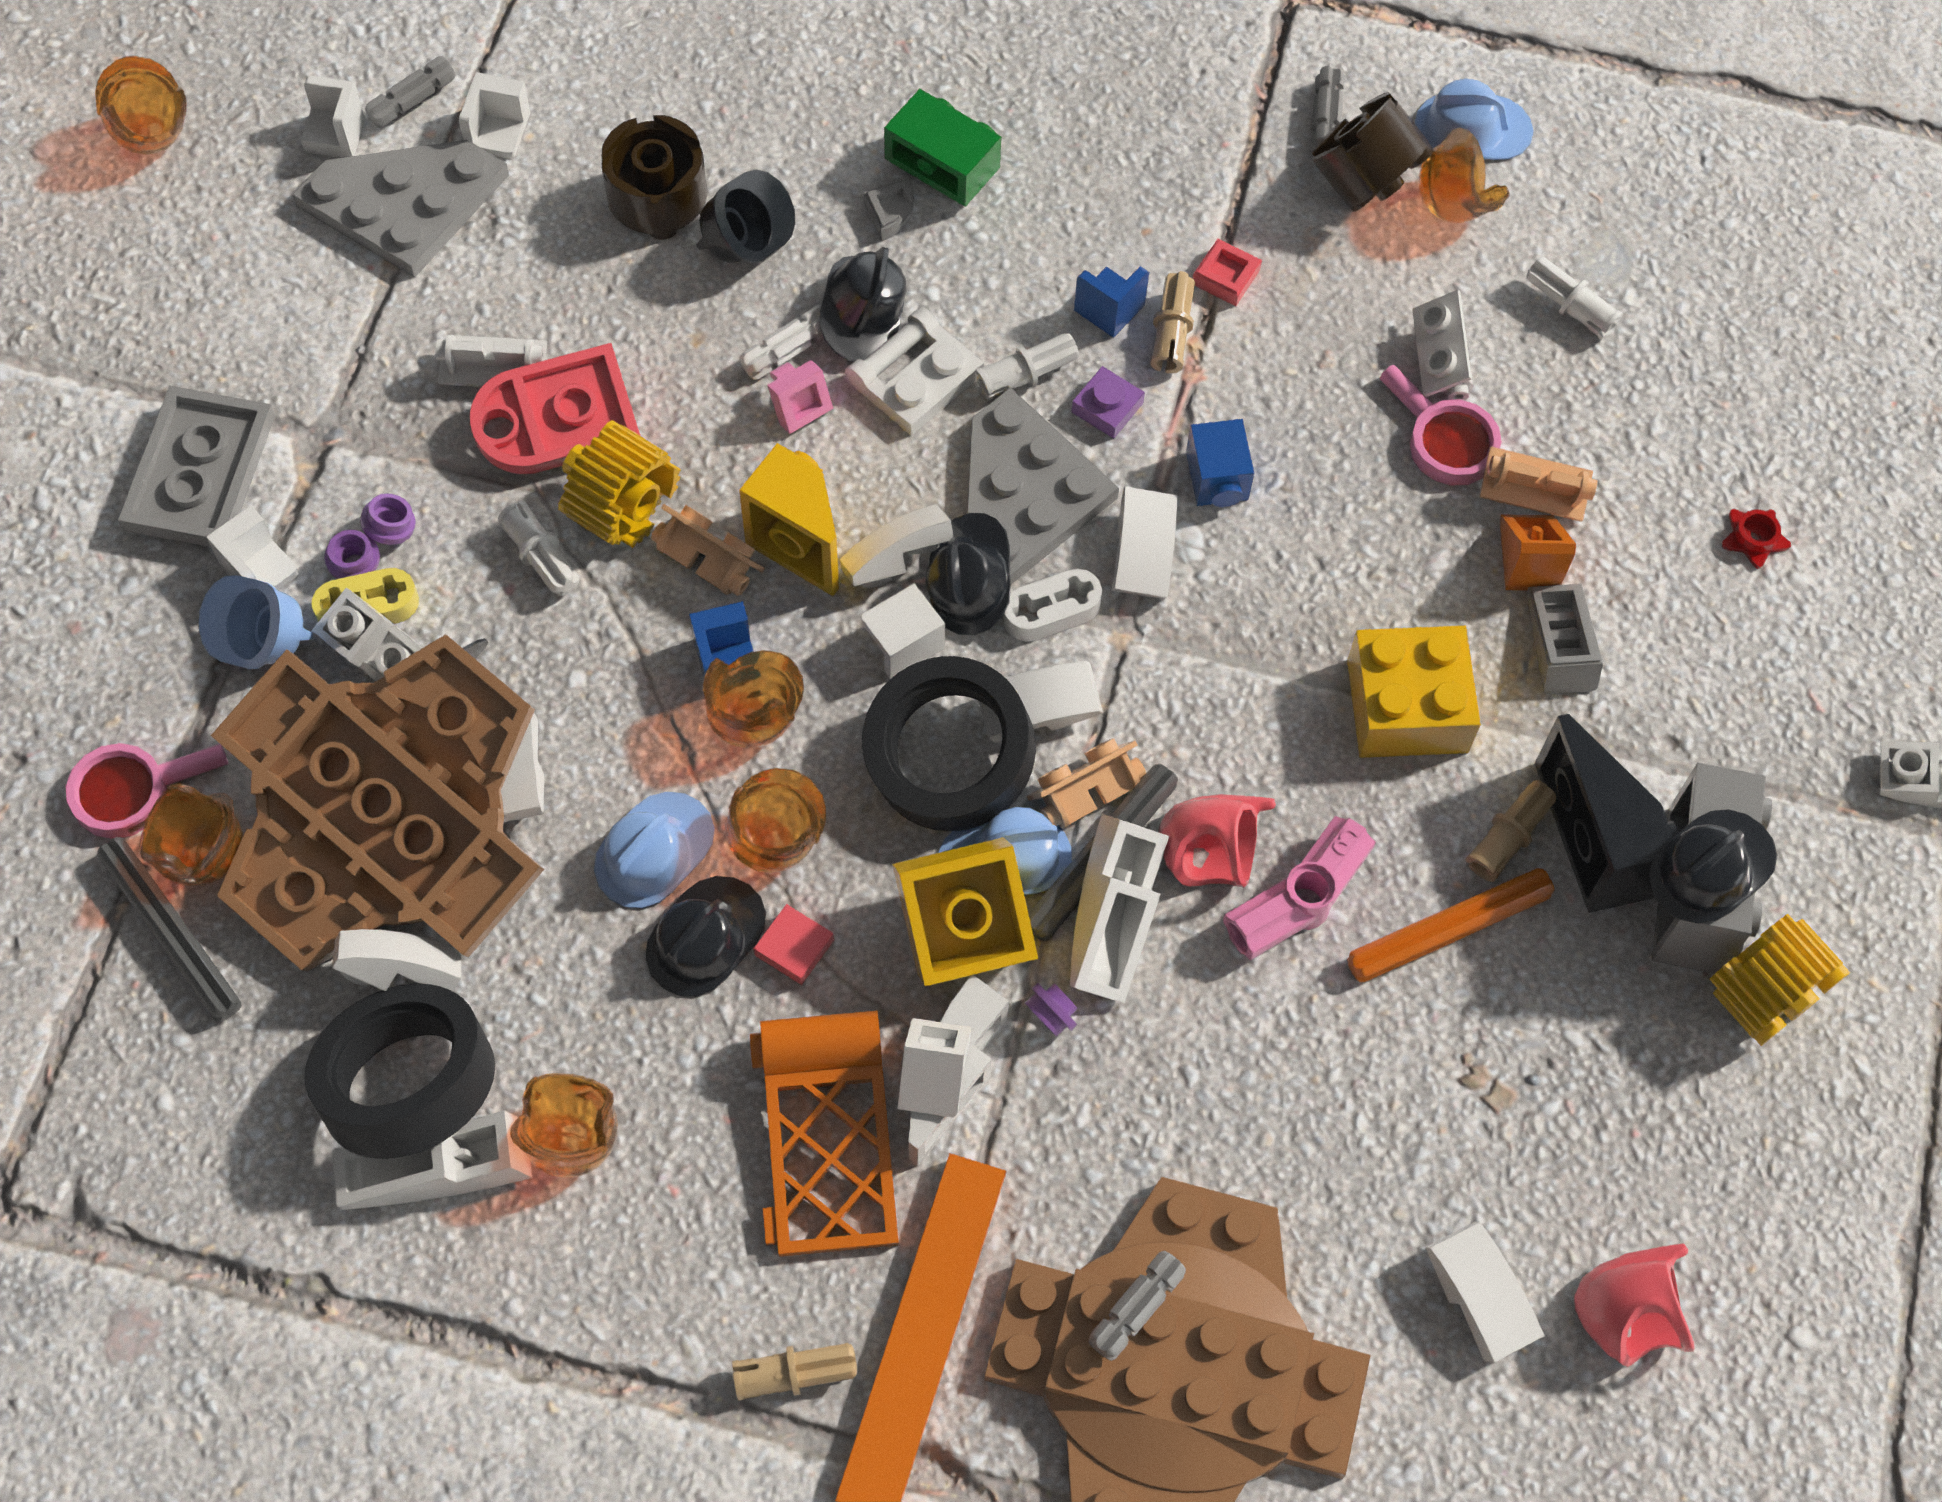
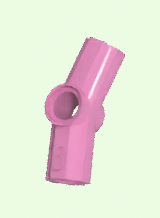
M1335 816L1303 861L1290 871L1288 878L1224 915L1223 922L1229 933V938L1240 954H1244L1249 960H1252L1299 931L1317 928L1326 921L1331 907L1375 846L1376 842L1369 836L1365 827L1351 818L1344 819ZM1310 889L1319 895L1321 901L1317 903L1305 902L1297 896L1295 891Z

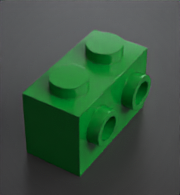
M919 88L884 127V159L966 207L999 170L1002 136L998 135L986 123L976 122L959 112L947 100L936 98Z

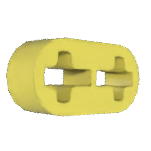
M385 568L331 580L322 584L312 597L311 607L319 622L344 589L348 588L388 620L396 624L409 619L416 612L419 605V596L415 584L408 573L397 568ZM391 588H397L399 592L398 601L395 603H388L386 600L387 590Z

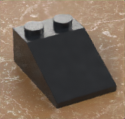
M1570 714L1559 715L1534 765L1540 781L1544 782L1556 793V802L1550 809L1588 913L1652 899L1654 896L1649 880L1652 860L1662 846L1679 832L1677 826L1672 821L1668 822L1662 804Z

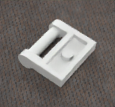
M919 307L907 318L908 324L864 361L857 359L845 369L846 377L852 386L910 436L977 380L975 370L984 367V362L942 328L935 316L925 307ZM920 340L929 346L886 384L877 378L878 375Z

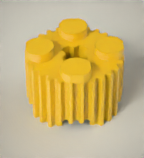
M611 420L602 428L597 438L595 436L592 438L589 446L575 445L563 461L562 470L567 474L566 479H568V482L563 486L565 492L559 500L558 510L607 543L620 545L622 541L634 548L637 542L641 543L644 536L648 537L655 524L649 521V517L654 515L656 506L661 504V497L665 495L671 499L673 493L678 489L676 483L680 480L678 474L681 469L670 463L671 457L668 456L666 451L627 427Z
M1786 914L1760 935V938L1737 957H1733L1709 979L1717 988L1712 994L1760 1046H1763L1787 1026L1780 1018L1781 1015L1785 1014L1790 1020L1794 1021L1820 999L1813 991L1816 986L1825 994L1850 974L1843 965V962L1803 918L1795 922L1789 914Z

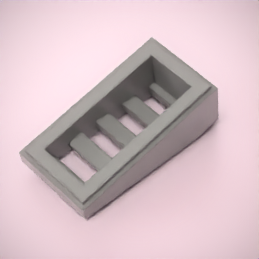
M1582 584L1528 587L1527 599L1544 692L1546 694H1561L1596 690L1599 685L1603 662ZM1572 607V612L1546 613L1545 610ZM1572 627H1575V629L1551 630V629H1557V628H1572ZM1576 647L1579 648V649H1570V650H1556V649H1561V648H1576Z

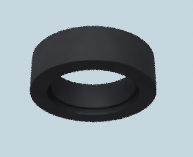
M941 656L922 660L906 667L881 688L866 714L862 732V750L870 777L887 802L900 815L928 829L961 831L990 822L1001 811L1007 810L1018 799L1032 774L1036 755V740L1031 719L1019 694L1001 673L974 659L958 656ZM945 696H965L982 702L998 716L1002 729L1001 749L991 770L974 785L951 793L931 792L911 783L902 774L897 755L899 737L910 716L924 704Z
M405 984L390 987L387 991L381 990L364 997L341 1012L327 1025L309 1053L305 1067V1088L309 1099L331 1136L343 1148L368 1158H399L413 1155L438 1145L458 1132L471 1120L484 1103L491 1089L495 1074V1058L491 1045L473 1010L461 996L437 985ZM425 1035L440 1036L452 1042L451 1054L444 1068L428 1085L413 1095L394 1103L379 1106H364L350 1100L351 1084L357 1073L374 1055L386 1047L407 1038Z

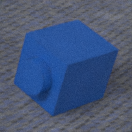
M1243 419L1190 425L1186 456L1196 505L1213 504L1217 507H1229L1240 501L1249 500L1255 473Z

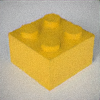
M1466 625L1356 630L1347 658L1359 758L1469 753L1481 723Z
M1004 837L892 864L917 975L924 986L1038 959L1014 847Z

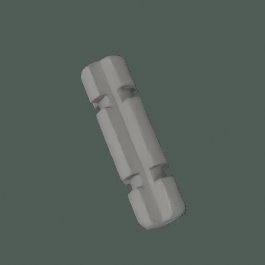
M443 56L436 57L423 67L424 71L418 69L385 92L386 96L380 94L368 102L365 106V111L371 121L378 128L384 127L398 117L397 113L402 115L435 92V88L440 90L452 82L456 74L446 58Z
M1324 66L1320 69V74L1315 77V93L1317 95H1314L1312 129L1314 132L1311 133L1310 144L1312 151L1342 121L1343 92L1341 90L1344 89L1345 76L1341 69H1332L1330 66Z
M1161 1251L1147 1266V1275L1140 1274L1110 1310V1319L1103 1318L1090 1334V1345L1104 1358L1110 1361L1116 1359L1128 1345V1336L1134 1337L1164 1302L1167 1296L1165 1292H1172L1184 1278L1186 1268L1167 1251Z

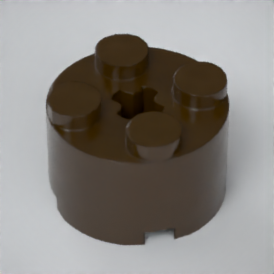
M1389 92L1383 93L1359 108L1362 114L1350 122L1346 118L1341 121L1318 143L1312 152L1314 157L1311 159L1316 164V167L1353 212L1368 204L1375 195L1380 201L1393 195L1405 182L1400 175L1408 168L1413 169L1422 164L1434 152L1426 137Z
M653 115L654 121L637 123V118H633L615 127L607 136L602 146L601 165L608 207L615 218L624 226L640 233L650 234L655 239L666 240L675 236L679 229L694 221L706 203L707 183L703 152L700 141L693 129L676 118L666 115Z

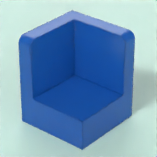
M1107 266L1097 277L1084 270L1077 277L1074 311L1114 338L1145 306L1150 272L1140 266L1126 280Z
M743 601L689 614L693 640L708 696L760 682V673L750 640L749 623Z

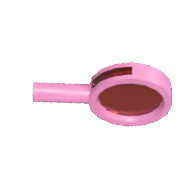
M1395 365L1389 366L1381 374L1380 380L1417 417L1409 443L1412 459L1420 471L1434 481L1450 486L1469 485L1483 479L1489 448H1500L1502 443L1499 426L1491 414L1477 404L1460 399L1442 400L1432 404Z
M123 743L105 745L84 755L73 767L66 784V800L79 824L93 835L109 839L130 837L148 828L162 813L167 799V785L228 765L229 763L221 744L157 765L150 754L138 746Z

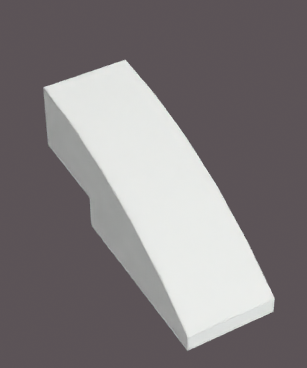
M1101 815L1091 848L1077 911L1071 957V987L1125 1003L1161 895L1151 890L1169 836L1111 816Z
M971 975L965 982L941 1020L943 1023L971 1027L969 1048L963 1069L958 1112L955 1117H945L911 1111L908 1159L917 1166L990 1078L992 1059L982 1051L1007 1021L1009 1001L974 975Z
M505 1110L471 1119L458 1132L438 1145L405 1157L376 1159L354 1154L343 1147L332 1150L337 1208L342 1210L380 1207L460 1195L532 1178L526 1121Z

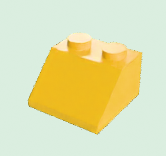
M777 443L739 489L745 543L829 595L834 596L839 590L837 538L823 470L808 454L802 451L792 452Z

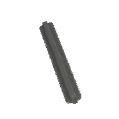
M1163 764L1153 765L1112 813L1111 817L1144 827L1176 789L1178 777ZM1095 835L1028 913L1033 935L1037 939L1048 941L1079 905L1082 884Z
M115 837L108 843L101 845L97 851V856L213 1019L222 1022L237 1013L242 1006L240 999L125 839Z

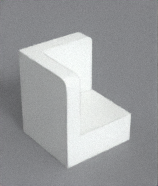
M476 72L459 116L463 140L472 142L496 157L513 159L530 116L524 81Z
M307 76L304 88L311 110L301 137L304 153L337 158L355 156L366 121L355 82Z
M251 505L207 536L218 563L230 576L239 575L268 582L277 590H280L299 575L296 565L273 541L264 519Z
M915 583L862 614L863 626L884 653V671L890 679L906 667L926 660L945 649V623Z
M912 1018L904 1046L898 1099L899 1110L945 1117H955L957 1115L963 1069L969 1048L970 1026Z

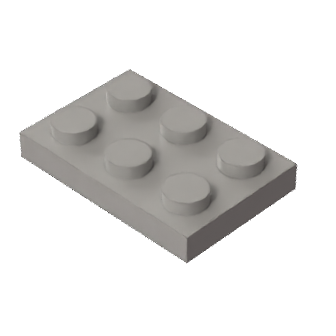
M169 385L118 518L123 531L211 547L207 536L241 512L275 418L272 405Z

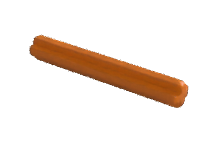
M1536 868L1351 951L1347 958L1349 969L1358 982L1371 980L1550 899L1555 891L1554 884L1544 869Z

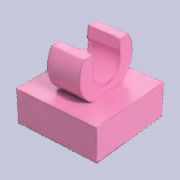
M812 360L796 369L787 362L769 372L774 381L767 386L779 424L789 434L833 409L823 371Z

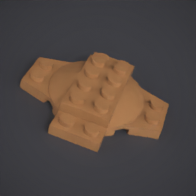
M446 634L384 671V677L374 683L342 681L328 684L294 653L286 649L210 735L252 771L251 794L255 795L258 814L252 829L246 828L217 897L300 970L306 972L333 957L335 939L340 931L358 929L377 930L384 925L397 926L425 922L463 956L470 957L545 870L503 832L504 810L501 789L535 709Z
M1161 1177L1113 1252L1093 1260L1081 1269H1076L1075 1274L1020 1259L1015 1260L984 1381L1044 1398L1053 1419L1056 1418L1066 1433L1070 1502H1235L1246 1483L1261 1476L1264 1477L1281 1463L1338 1479L1345 1477L1371 1355L1314 1340V1333L1308 1331L1301 1316L1287 1299L1277 1207ZM1161 1251H1167L1186 1268L1184 1278L1172 1292H1165L1167 1296L1164 1302L1134 1337L1128 1336V1345L1118 1357L1112 1361L1104 1358L1090 1345V1334L1103 1318L1110 1319V1310L1140 1274L1147 1275V1266Z

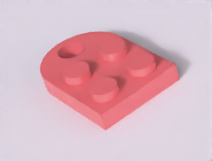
M612 343L497 374L480 388L470 410V426L475 443L481 454L494 466L516 474H533L562 466L569 451L575 445L589 446L594 436L597 438L602 428L611 420L640 435ZM498 417L510 420L513 423V429L507 436L495 439L484 433V428L490 420Z

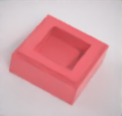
M1217 238L1193 274L1194 286L1237 306L1259 273L1262 260Z
M786 904L754 947V955L802 985L833 943L834 933Z

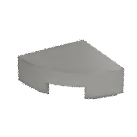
M911 178L864 192L865 207L881 241L887 240L899 233L910 220L914 206V188Z

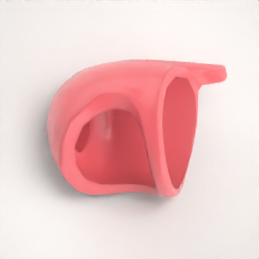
M1219 794L1195 797L1174 805L1165 814L1158 828L1159 833L1169 836L1163 854L1167 868L1182 885L1189 887L1208 884H1230L1237 887L1247 886L1250 880L1257 840V815L1261 811L1274 809L1276 806L1275 800L1265 797ZM1195 848H1203L1209 853L1201 868L1193 865Z
M1674 1244L1626 1253L1618 1258L1599 1264L1582 1277L1574 1296L1575 1311L1590 1337L1608 1356L1617 1360L1620 1364L1629 1367L1648 1352L1659 1348L1670 1347L1684 1352H1694V1341L1680 1307L1674 1271L1675 1261L1688 1254V1248L1685 1244ZM1631 1327V1336L1628 1338V1330Z

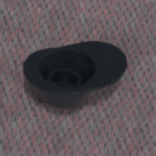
M755 169L741 174L720 187L714 197L702 208L699 223L703 237L696 246L698 250L710 249L717 258L727 263L746 261L752 264L762 261L784 246L793 235L796 224L795 208L788 191L769 172Z
M881 247L876 252H862L855 256L843 257L833 264L828 274L820 308L819 326L825 342L837 355L849 362H854L857 359L864 361L899 330L907 292L906 278L901 268L892 259L888 258L889 249Z
M967 513L954 518L951 521L954 537L950 541L940 543L939 547L930 553L929 565L926 569L925 584L930 596L931 605L944 621L945 628L958 635L975 636L990 630L1002 619L1010 603V545L1007 531L996 518L985 513Z
M1730 809L1710 811L1693 820L1673 836L1653 858L1649 873L1652 894L1662 909L1678 920L1695 924L1715 922L1734 911L1740 904L1759 890L1774 873L1778 856L1774 840L1761 823L1747 814Z
M714 876L695 883L664 913L647 941L646 962L651 976L663 989L678 996L697 997L714 991L730 976L733 970L757 944L765 929L766 910L761 896L750 884L734 877Z

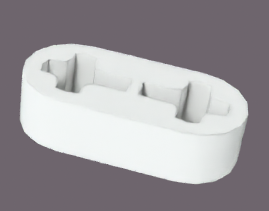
M1072 569L1019 587L1010 593V603L1003 615L1004 627L1010 636L1020 641L1029 642L1084 624L1092 620L1099 612L1102 597L1101 582L1094 574L1087 570ZM1076 589L1080 595L1087 594L1086 603L1079 604L1075 598L1068 599L1069 590ZM1026 606L1031 613L1037 612L1036 620L1029 622L1025 615L1018 616L1019 608Z

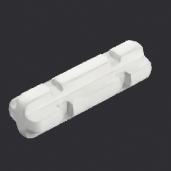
M815 306L801 315L803 321L800 322L798 319H795L763 339L764 345L762 347L755 344L744 351L740 359L745 372L753 380L760 379L772 371V364L778 367L812 346L810 340L814 339L817 342L824 338L819 326L821 306Z

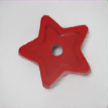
M1731 509L1729 519L1733 531L1723 540V549L1744 553L1755 568L1760 569L1764 565L1769 553L1786 551L1791 547V542L1781 534V526L1774 510L1764 511L1755 509L1744 513L1737 509ZM1752 533L1758 534L1759 537H1760V539H1758V540L1753 539V538L1751 537V534H1752Z

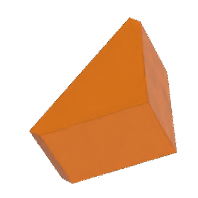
M1501 514L1500 533L1505 590L1527 591L1528 587L1562 585L1575 556L1576 543L1554 515Z

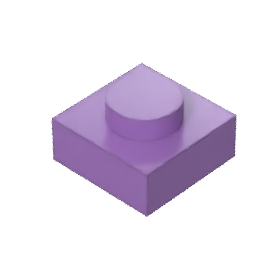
M1102 366L1072 401L1071 412L1114 439L1143 405L1145 392Z

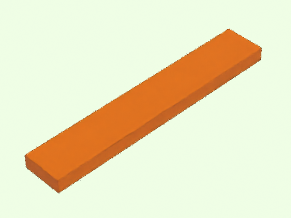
M949 1153L835 1502H902L1003 1187L1006 1170Z

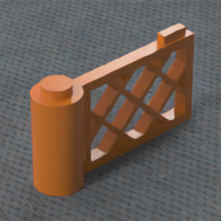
M878 1011L760 1021L761 1033H750L752 1068H764L775 1203V1207L763 1208L766 1246L778 1245L779 1257L898 1246ZM872 1082L874 1104L859 1122L833 1102L846 1085ZM834 1086L826 1096L817 1089V1087ZM804 1089L820 1103L798 1128L780 1113L778 1091ZM826 1109L852 1129L832 1154L828 1153L806 1134ZM874 1116L877 1138L865 1129ZM781 1125L793 1134L783 1147ZM858 1135L877 1149L879 1163L864 1181L838 1161ZM799 1141L803 1142L825 1161L804 1187L784 1171L783 1159ZM831 1167L857 1187L836 1214L810 1193ZM879 1175L881 1178L882 1197L870 1187ZM785 1183L798 1193L788 1206ZM865 1194L883 1209L885 1232L859 1234L843 1218L860 1197ZM804 1199L830 1220L815 1239L790 1241L788 1218ZM836 1226L847 1234L846 1236L828 1237Z

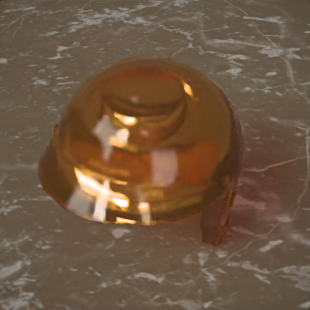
M127 56L117 59L103 70L95 90L96 112L98 116L100 115L103 126L110 137L121 147L133 153L144 155L157 154L174 144L183 129L187 112V100L184 90L178 86L172 74L158 62L138 56Z
M1460 127L1453 129L1439 145L1433 148L1434 152L1421 164L1418 179L1419 193L1428 210L1443 221L1461 224L1475 220L1489 212L1499 210L1510 196L1509 189L1505 185L1500 186L1496 184L1484 190L1486 180L1484 156L1478 140L1467 129Z
M766 650L745 654L730 665L716 658L710 663L703 683L708 723L718 737L736 747L760 748L773 743L790 727L803 698V676L796 663L782 653Z
M781 768L763 770L751 776L734 792L725 820V835L730 850L737 860L745 866L765 873L785 871L797 865L809 854L813 845L819 843L826 822V805L823 795L813 781L800 772Z
M181 783L169 785L167 790L156 800L146 819L139 845L141 858L149 862L160 875L176 884L204 886L220 880L227 874L243 837V832L234 810L233 800L228 794L223 792L207 796L192 786Z
M564 1073L543 1074L539 1077H533L527 1083L522 1098V1115L515 1120L510 1129L513 1143L524 1151L537 1169L551 1176L574 1178L591 1173L598 1168L610 1155L617 1139L618 1120L613 1104L614 1095L610 1089L594 1079Z

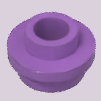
M389 493L377 495L367 503L362 510L360 524L364 533L372 540L387 545L400 544L408 540L414 532L416 523L410 504L404 498Z
M344 530L337 533L330 540L325 550L324 559L330 574L334 578L340 579L376 571L380 562V552L376 542L366 534L357 530ZM352 555L362 556L355 562L345 563L346 559Z
M1039 983L1031 988L1035 994L1025 1004L1056 1037L1065 1028L1072 1031L1077 1026L1070 1016L1078 1008L1056 984H1053L1047 990Z

